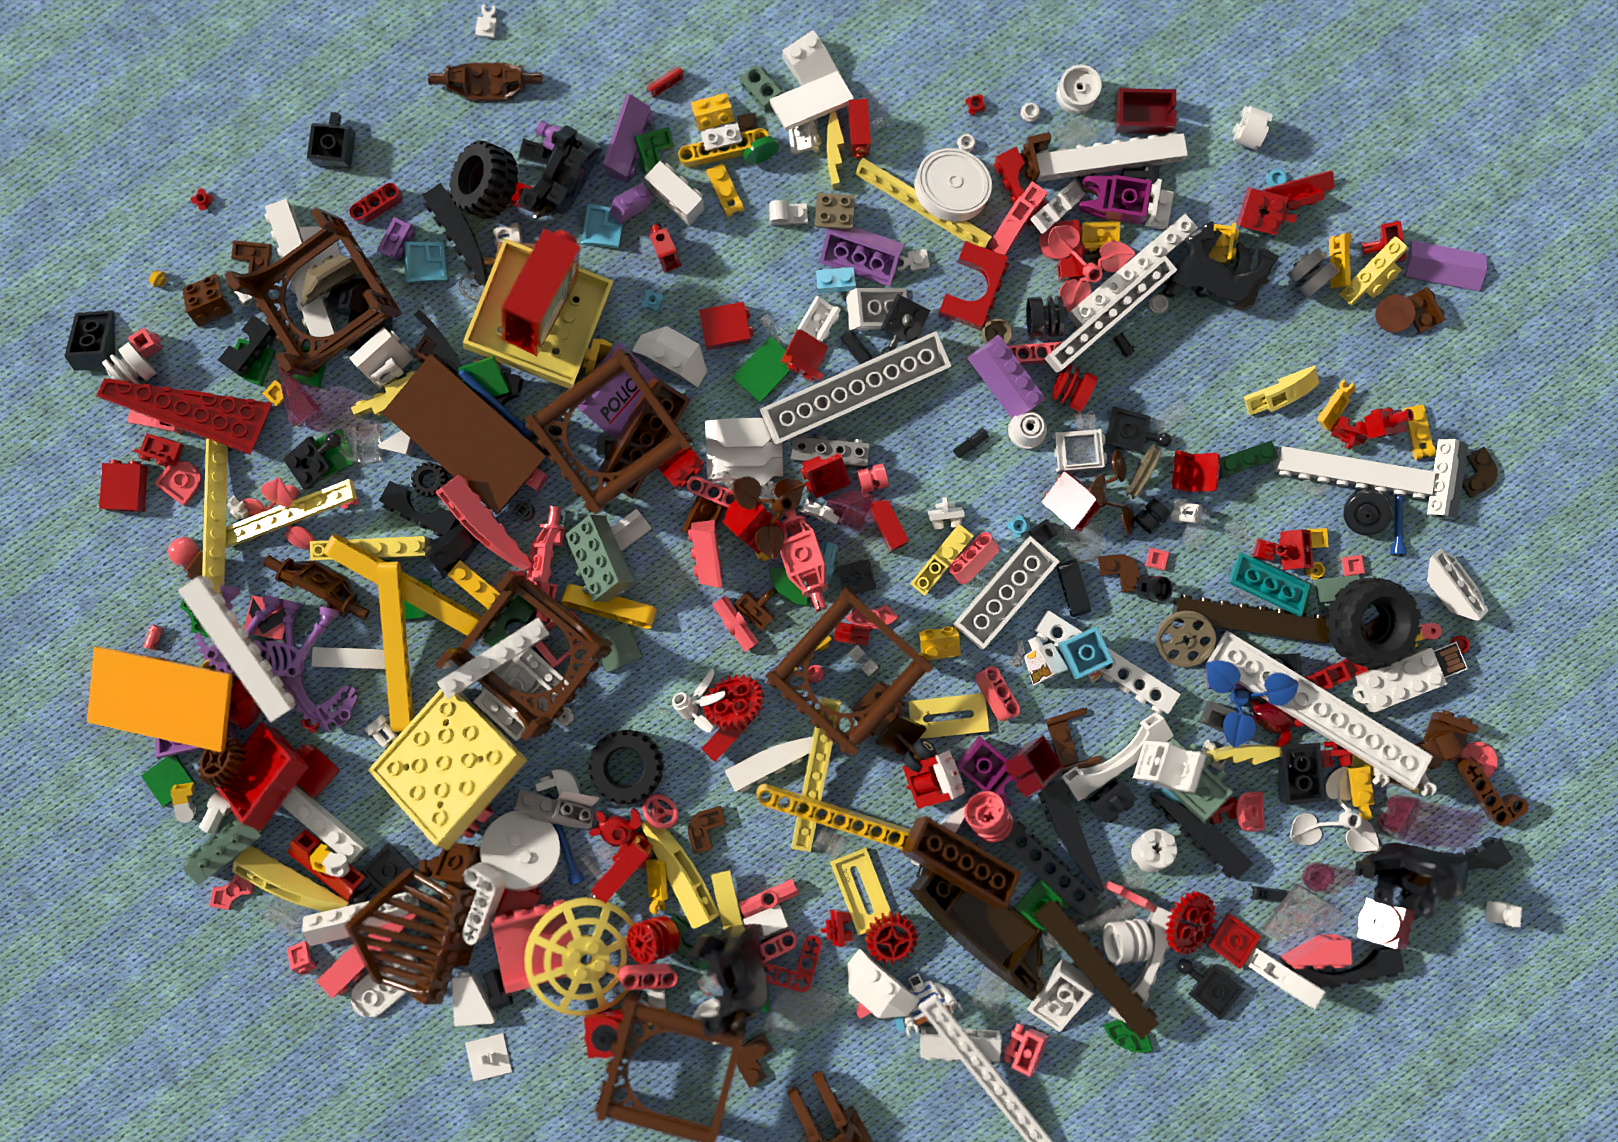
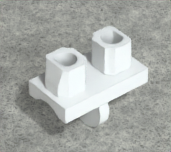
M942 497V503L935 504V508L939 510L927 511L934 530L944 528L943 519H950L951 527H957L958 524L962 525V517H965L962 507H955V503L947 502L946 497Z

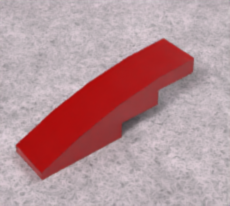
M1344 659L1306 675L1304 678L1323 690H1327L1350 680L1356 675L1367 672L1368 669L1365 666L1356 665Z

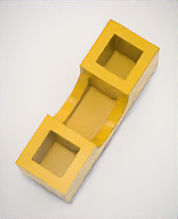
M461 560L448 573L451 579L487 609L491 607L501 594L499 590L486 582L474 569Z

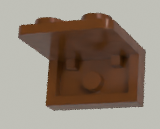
M216 274L189 284L182 290L186 312L198 328L233 313L231 305L222 294L220 279Z
M1450 711L1433 712L1423 740L1429 739L1443 731L1453 730L1463 750L1468 733H1477L1479 726L1472 724L1473 720L1454 717V713Z

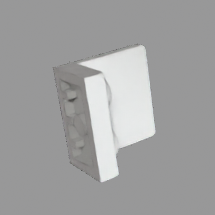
M1157 179L1150 188L1144 226L1166 230L1168 229L1174 192L1161 190L1162 179Z

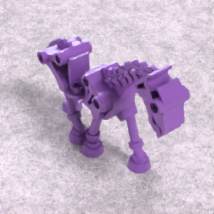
M220 585V593H222V597L226 602L225 606L230 610L233 608L231 600L238 596L241 589ZM263 595L264 609L255 612V617L246 628L249 635L248 638H250L261 621L264 622L267 619L266 616L275 611L277 606H280L282 603L283 608H285L284 612H286L285 617L282 618V622L285 624L286 644L265 641L268 647L266 648L261 641H252L259 648L260 655H265V652H267L265 660L270 665L272 661V673L283 682L282 687L293 696L294 703L298 705L296 711H302L304 719L310 718L313 725L320 723V727L325 728L329 732L333 731L330 728L331 722H334L337 727H342L353 716V709L359 698L358 695L354 696L357 689L351 687L348 698L342 701V694L348 692L350 686L342 687L325 703L316 706L306 694L301 678L305 672V659L308 657V651L319 635L326 631L324 628L338 616L339 611L320 607L321 621L315 623L313 626L314 630L299 650L294 647L293 623H295V618H293V615H296V612L300 610L302 603ZM197 632L194 638L198 639L196 646L201 647L199 653L205 654L203 659L210 660V666L216 665L217 671L224 669L226 673H236L216 644L208 648L200 632ZM275 647H276V650H277L278 655H279V661H280L279 671H278V657H277V654H276V651H275ZM285 654H286L287 660H288V667H287V668H286V657H285ZM334 704L338 705L339 709H335L333 712L329 710L335 708Z

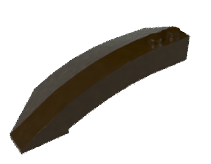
M929 869L921 874L908 890L915 899L971 955L1024 996L1034 1001L1045 986L1041 972V965H1043L1042 949H1040L1039 941L1041 929H1038L1010 904L1008 908L995 909Z

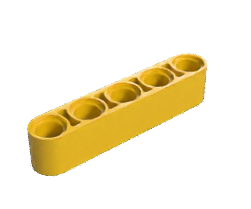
M764 129L740 133L742 141L747 143L745 147H740L737 143L729 145L727 151H721L720 148L709 150L710 154L707 156L701 154L705 150L703 142L685 145L678 152L679 160L683 167L691 168L743 156L747 147L750 149L752 147L751 144L757 138L766 137L769 134ZM686 154L692 155V158L689 160L683 159V156Z
M568 584L565 589L561 604L567 608L622 623L627 622L629 625L644 629L652 628L657 609L651 605L615 596L609 602L592 601L590 594L584 593L581 586Z

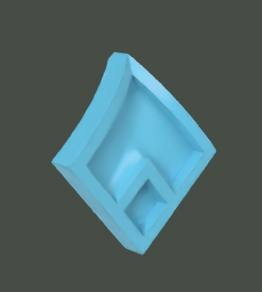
M588 204L581 245L619 249L624 222L618 223L609 212L610 208Z
M444 242L404 243L405 283L443 282L447 280Z

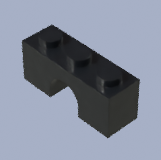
M254 315L241 329L249 336L248 346L245 349L236 350L229 345L218 359L219 362L242 378L251 371L254 362L262 357L265 348L275 340V335L277 334L275 330Z

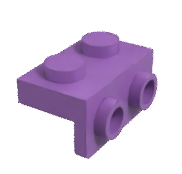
M394 217L377 251L399 262L400 258L405 256L404 243L414 239L416 228L411 223H406Z

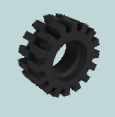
M424 462L421 463V466H416V471L413 470L412 473L414 475L411 476V480H413L411 484L418 494L434 498L438 496L435 492L447 483V473L441 466L435 463ZM427 473H434L436 475L437 481L432 487H426L423 484V477Z

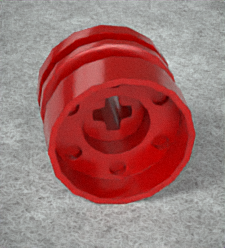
M1070 363L1060 372L1053 386L1051 399L1056 401L1059 394H1061L1060 404H1063L1067 398H1070L1069 408L1081 413L1093 392L1098 376L1086 371L1080 378L1078 377L1079 367H1076L1073 374H1071L1073 364Z
M664 915L635 923L629 928L627 933L628 950L631 956L641 964H649L658 959L669 957L679 947L680 937L675 923Z

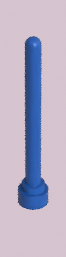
M459 371L460 377L512 423L526 438L531 434L525 422L522 423L467 371Z
M1395 495V543L1390 547V555L1400 554V556L1407 555V547L1403 543V496Z
M550 794L545 795V797L553 799ZM553 824L570 872L568 873L569 884L573 885L585 880L583 873H580V870L576 868L562 825Z

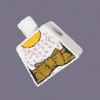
M1039 636L1028 640L1032 651L1026 654L1024 659L1033 685L1048 681L1068 670L1053 643L1043 646Z

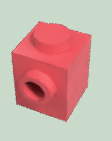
M142 328L128 337L135 351L145 358L163 349L159 343L161 339L158 334L146 328Z
M536 469L525 484L540 492L549 476Z

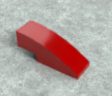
M747 721V727H748L752 722ZM742 724L740 725V730L735 726L732 731L728 727L723 731L720 727L701 750L716 762L747 727Z

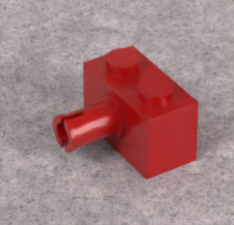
M1401 221L1381 224L1379 228V241L1362 243L1363 255L1380 252L1394 237H1397L1404 243ZM1406 252L1395 262V264L1405 262Z
M1393 407L1370 411L1371 415L1364 416L1369 439L1389 437L1407 432L1405 422L1414 420V413L1411 409L1402 411L1393 410Z
M1300 529L1280 532L1279 544L1276 545L1275 549H1280L1276 553L1281 555L1280 561L1283 570L1312 569L1311 530Z

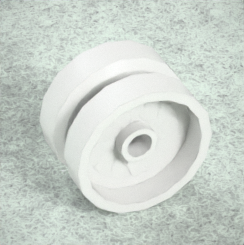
M1082 64L1074 65L1067 69L1062 75L1056 91L1057 102L1060 107L1066 112L1075 115L1089 111L1095 104L1101 91L1100 76L1093 68Z

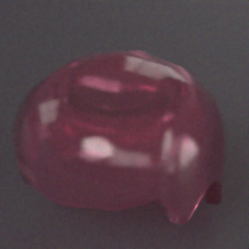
M1321 862L1310 863L1302 872L1303 884L1314 892L1325 891L1326 887L1335 881V873L1332 868Z

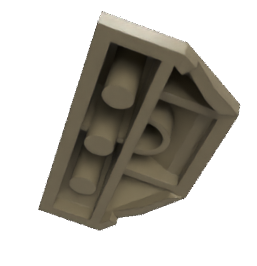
M340 254L335 257L331 255L323 260L322 265L310 267L304 279L300 305L303 308L361 273L353 258Z

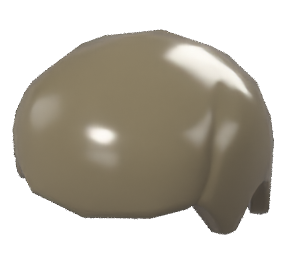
M1003 319L988 321L981 331L985 344L997 335L1006 344H1009L1013 337L1011 325Z

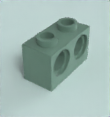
M757 64L739 78L740 86L764 112L771 107L770 99L781 95L782 89L776 81H772L769 78L768 72ZM753 78L760 79V81L757 83H754L751 80ZM766 91L773 93L771 96L764 95Z

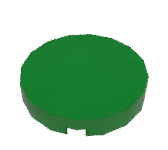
M762 137L755 140L751 144L752 147L750 149L748 147L745 149L743 157L749 165L759 164L770 159L778 152L780 148L779 143L775 137Z

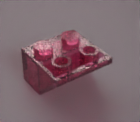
M849 490L829 499L826 506L833 509V514L840 517L836 525L859 531L864 524V519L872 506L875 496Z

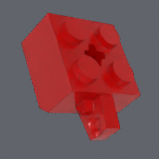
M1247 187L1236 224L1240 227L1277 235L1280 225H1283L1284 221L1295 223L1297 215L1288 213L1289 208L1286 205L1289 197ZM1259 209H1266L1265 213H1259Z
M233 675L228 720L246 730L259 718L262 709L240 678Z

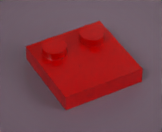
M1227 913L1206 946L1236 968L1242 969L1261 936L1233 915Z

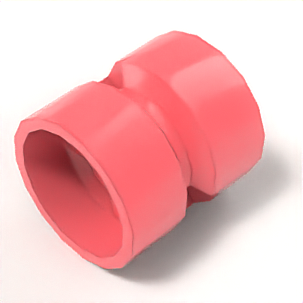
M883 463L872 466L870 470L868 468L857 470L863 494L872 492L874 488L879 490L889 487Z

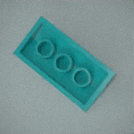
M1242 552L1239 553L1230 572L1229 584L1299 617L1302 615L1310 584Z

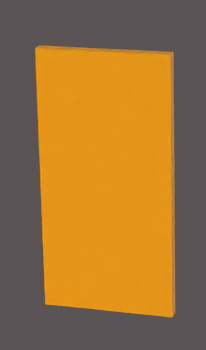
M100 646L94 647L87 723L218 752L225 751L233 674Z

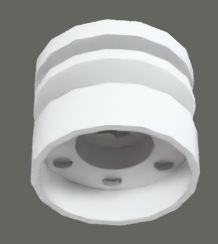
M130 342L119 349L123 357L122 359L117 358L113 354L110 356L115 363L114 365L107 359L102 362L107 373L114 380L140 384L137 379L138 376L147 381L157 374L151 364L135 351Z
M1142 919L1110 922L1105 925L1102 937L1103 946L1112 964L1119 965L1129 963L1130 961H1146L1150 958L1153 948L1152 937L1147 924Z

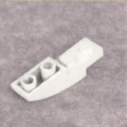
M1256 947L1245 962L1247 966L1315 1010L1326 992Z

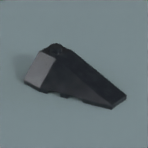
M460 523L422 550L442 579H445L459 560L466 561L480 541Z

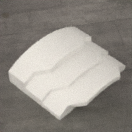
M731 418L705 421L707 479H718L725 487H733L735 479L745 476L755 478L761 486H765L773 477H783L782 442L774 444L763 418Z
M532 648L527 649L493 670L494 673L513 688L532 694L546 692L559 684L564 678ZM565 680L564 684L568 685L569 681ZM481 685L482 693L474 703L515 741H519L522 738L521 734L525 731L521 720L509 707ZM552 693V695H551V699H552L553 703H554V697L557 696L556 693ZM544 697L539 699V707L542 711H546L548 708V701ZM529 698L527 701L532 703L531 706L533 707L534 699Z

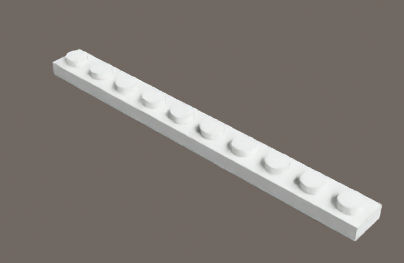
M934 994L920 1004L919 1007L923 1014L1026 1142H1053L937 995Z

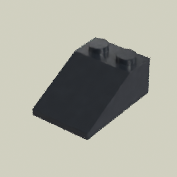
M114 311L75 313L64 355L74 371L106 369L102 364L105 359L113 365V360L110 356L112 354L115 355Z
M1320 742L1280 746L1278 789L1281 803L1292 805L1326 801Z

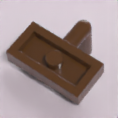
M771 588L760 600L747 590L734 606L762 631L776 617L764 605L777 594V590Z

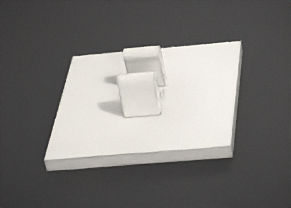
M503 1033L465 1042L473 1082L512 1072Z

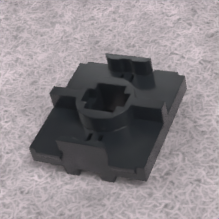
M869 559L837 566L842 590L848 587L854 594L876 589ZM860 573L862 580L853 582L851 575Z

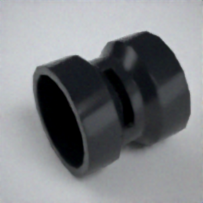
M520 501L513 507V513L519 520L528 522L534 518L535 509L530 503Z

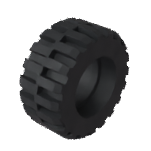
M483 140L471 143L458 155V160L453 165L454 169L451 171V181H449V187L451 188L450 196L459 210L482 219H492L499 216L500 212H504L507 209L506 206L512 201V196L516 192V184H518L517 174L519 173L516 167L517 163L513 155L506 149Z
M619 730L607 734L597 742V745L591 751V757L588 758L589 770L587 772L591 778L590 783L592 787L596 788L599 796L602 795L605 797V800L615 802L618 805H630L644 800L656 790L663 776L664 764L662 753H660L658 745L651 740L652 738L639 731ZM620 749H632L643 759V774L634 784H618L609 775V759L613 753Z

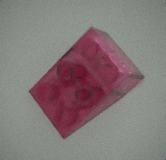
M1395 794L1394 797H1390L1387 801L1385 813L1378 817L1376 828L1396 840L1404 841L1422 806L1417 798Z

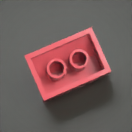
M715 520L691 523L688 535L689 541H693L694 548H691L692 559H696L697 564L694 566V575L699 578L700 584L721 588L722 568Z

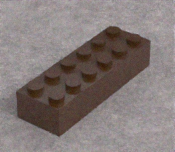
M652 378L648 385L677 424L691 399L662 380ZM643 394L597 472L613 473L621 471L671 435L669 429ZM646 476L622 494L633 499ZM603 478L605 484L610 482L609 478Z
M928 816L915 819L901 851V854L995 909L1008 908L1022 873Z

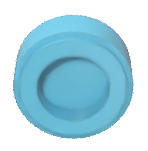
M1280 169L1272 170L1267 176V184L1270 187L1286 183L1287 181L1286 173Z

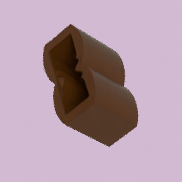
M1453 730L1443 731L1415 744V746L1433 756L1427 766L1430 770L1440 767L1441 762L1445 760L1450 762L1458 759V755L1463 752Z

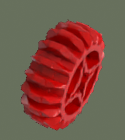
M889 911L888 916L882 913V918L875 917L876 923L870 922L869 926L871 929H866V934L868 935L865 937V941L868 943L866 945L867 949L871 950L872 956H876V960L880 961L883 959L885 964L890 960L891 964L894 965L897 959L902 963V957L909 959L908 952L914 953L913 947L917 946L916 939H918V934L915 933L917 931L916 926H912L913 921L911 919L907 920L908 918L905 914L901 917L898 911L895 916H893L891 911ZM894 925L902 927L906 932L895 930ZM892 932H893V935H894L893 938H894V939H892V944H891V942H890L889 939H890V937L892 936ZM878 944L887 945L889 950L881 948Z

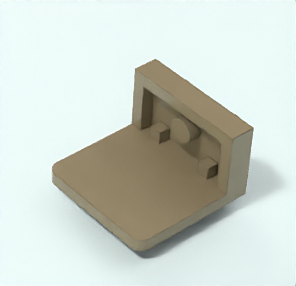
M817 193L815 227L851 230L853 228L855 195Z

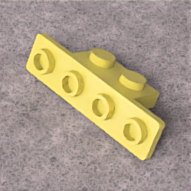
M1394 237L1351 281V285L1346 286L1339 295L1350 305H1353L1365 292L1374 299L1402 271L1395 262L1405 253L1408 247L1397 237Z

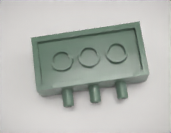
M590 514L565 534L572 551L568 557L570 560H576L579 569L575 573L578 577H583L586 585L582 590L584 593L590 594L592 601L609 602L634 583L606 516Z
M1174 738L1168 742L1190 752H1195L1198 749L1194 743L1185 749ZM1206 757L1204 760V766L1201 770L1195 793L1169 790L1204 824L1233 794L1222 783L1228 776L1224 770L1215 776L1207 769L1213 762L1210 757Z
M237 818L233 824L230 822L221 829L217 836L213 835L201 848L198 847L185 860L187 863L182 869L199 886L260 838L269 825L266 824L261 831L242 824Z

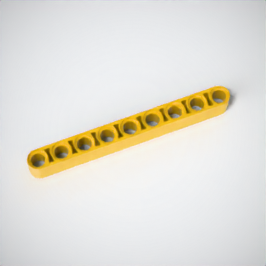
M332 534L323 553L378 585L377 565L385 561L337 534ZM401 571L405 601L467 636L481 620L482 617Z
M382 562L377 565L390 725L392 732H402L414 719L401 565L399 562Z
M762 784L757 788L758 802L765 807L899 849H903L911 831L909 828L773 785ZM763 792L771 793L768 798H762L761 794ZM782 798H789L788 803H779ZM802 803L808 805L804 810L798 809V806ZM820 809L826 810V813L822 816L816 814ZM838 815L844 816L842 821H835ZM856 821H862L860 827L853 826ZM874 827H881L877 833H873L872 829ZM892 833H899L896 838H890Z

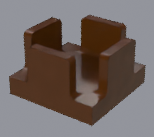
M454 843L448 850L442 849L431 879L445 884L450 883L456 887L467 888L464 873L467 869L482 862L477 858L480 855V852H478L479 847L471 844Z

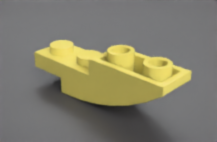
M1315 365L1278 379V384L1244 396L1248 414L1251 416L1266 409H1269L1270 412L1275 411L1310 392L1320 383Z
M416 371L407 373L404 378L392 379L388 382L389 384L384 385L386 393H378L373 396V399L368 401H358L356 406L351 407L353 414L361 417L374 412L378 417L383 416V410Z
M958 524L910 584L925 596L974 535L961 524Z

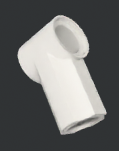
M215 792L208 801V810L199 826L204 832L216 834L224 817L231 811L229 802L221 794Z

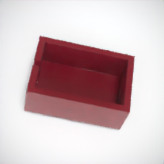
M1119 88L1115 96V133H1172L1176 128V110H1174L1176 107V89Z
M1044 735L1025 744L1004 763L1008 774L1013 779L1016 778L1017 788L1023 793L1025 798L1043 789L1064 768Z

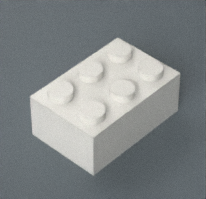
M659 161L644 177L647 187L690 226L705 210L703 196L697 189L694 188L692 190L688 186L689 183L686 179L675 175L674 169L666 163L664 165Z

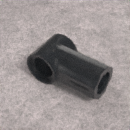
M1148 165L1143 168H1123L1121 176L1152 180V185L1159 179V166Z
M500 968L483 974L492 1010L496 1011L512 1005L513 998L509 995L511 993L506 994Z

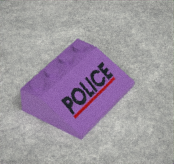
M618 342L594 371L613 358L615 351L627 349ZM629 351L639 365L637 370L647 384H649L652 378L659 379ZM624 371L583 401L577 409L609 436L617 437L643 393L627 371Z

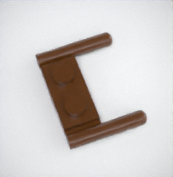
M1080 708L1045 719L1056 756L1064 767L1061 770L1063 775L1075 766L1083 769L1102 763L1101 756L1079 762L1066 722L1086 715V708Z

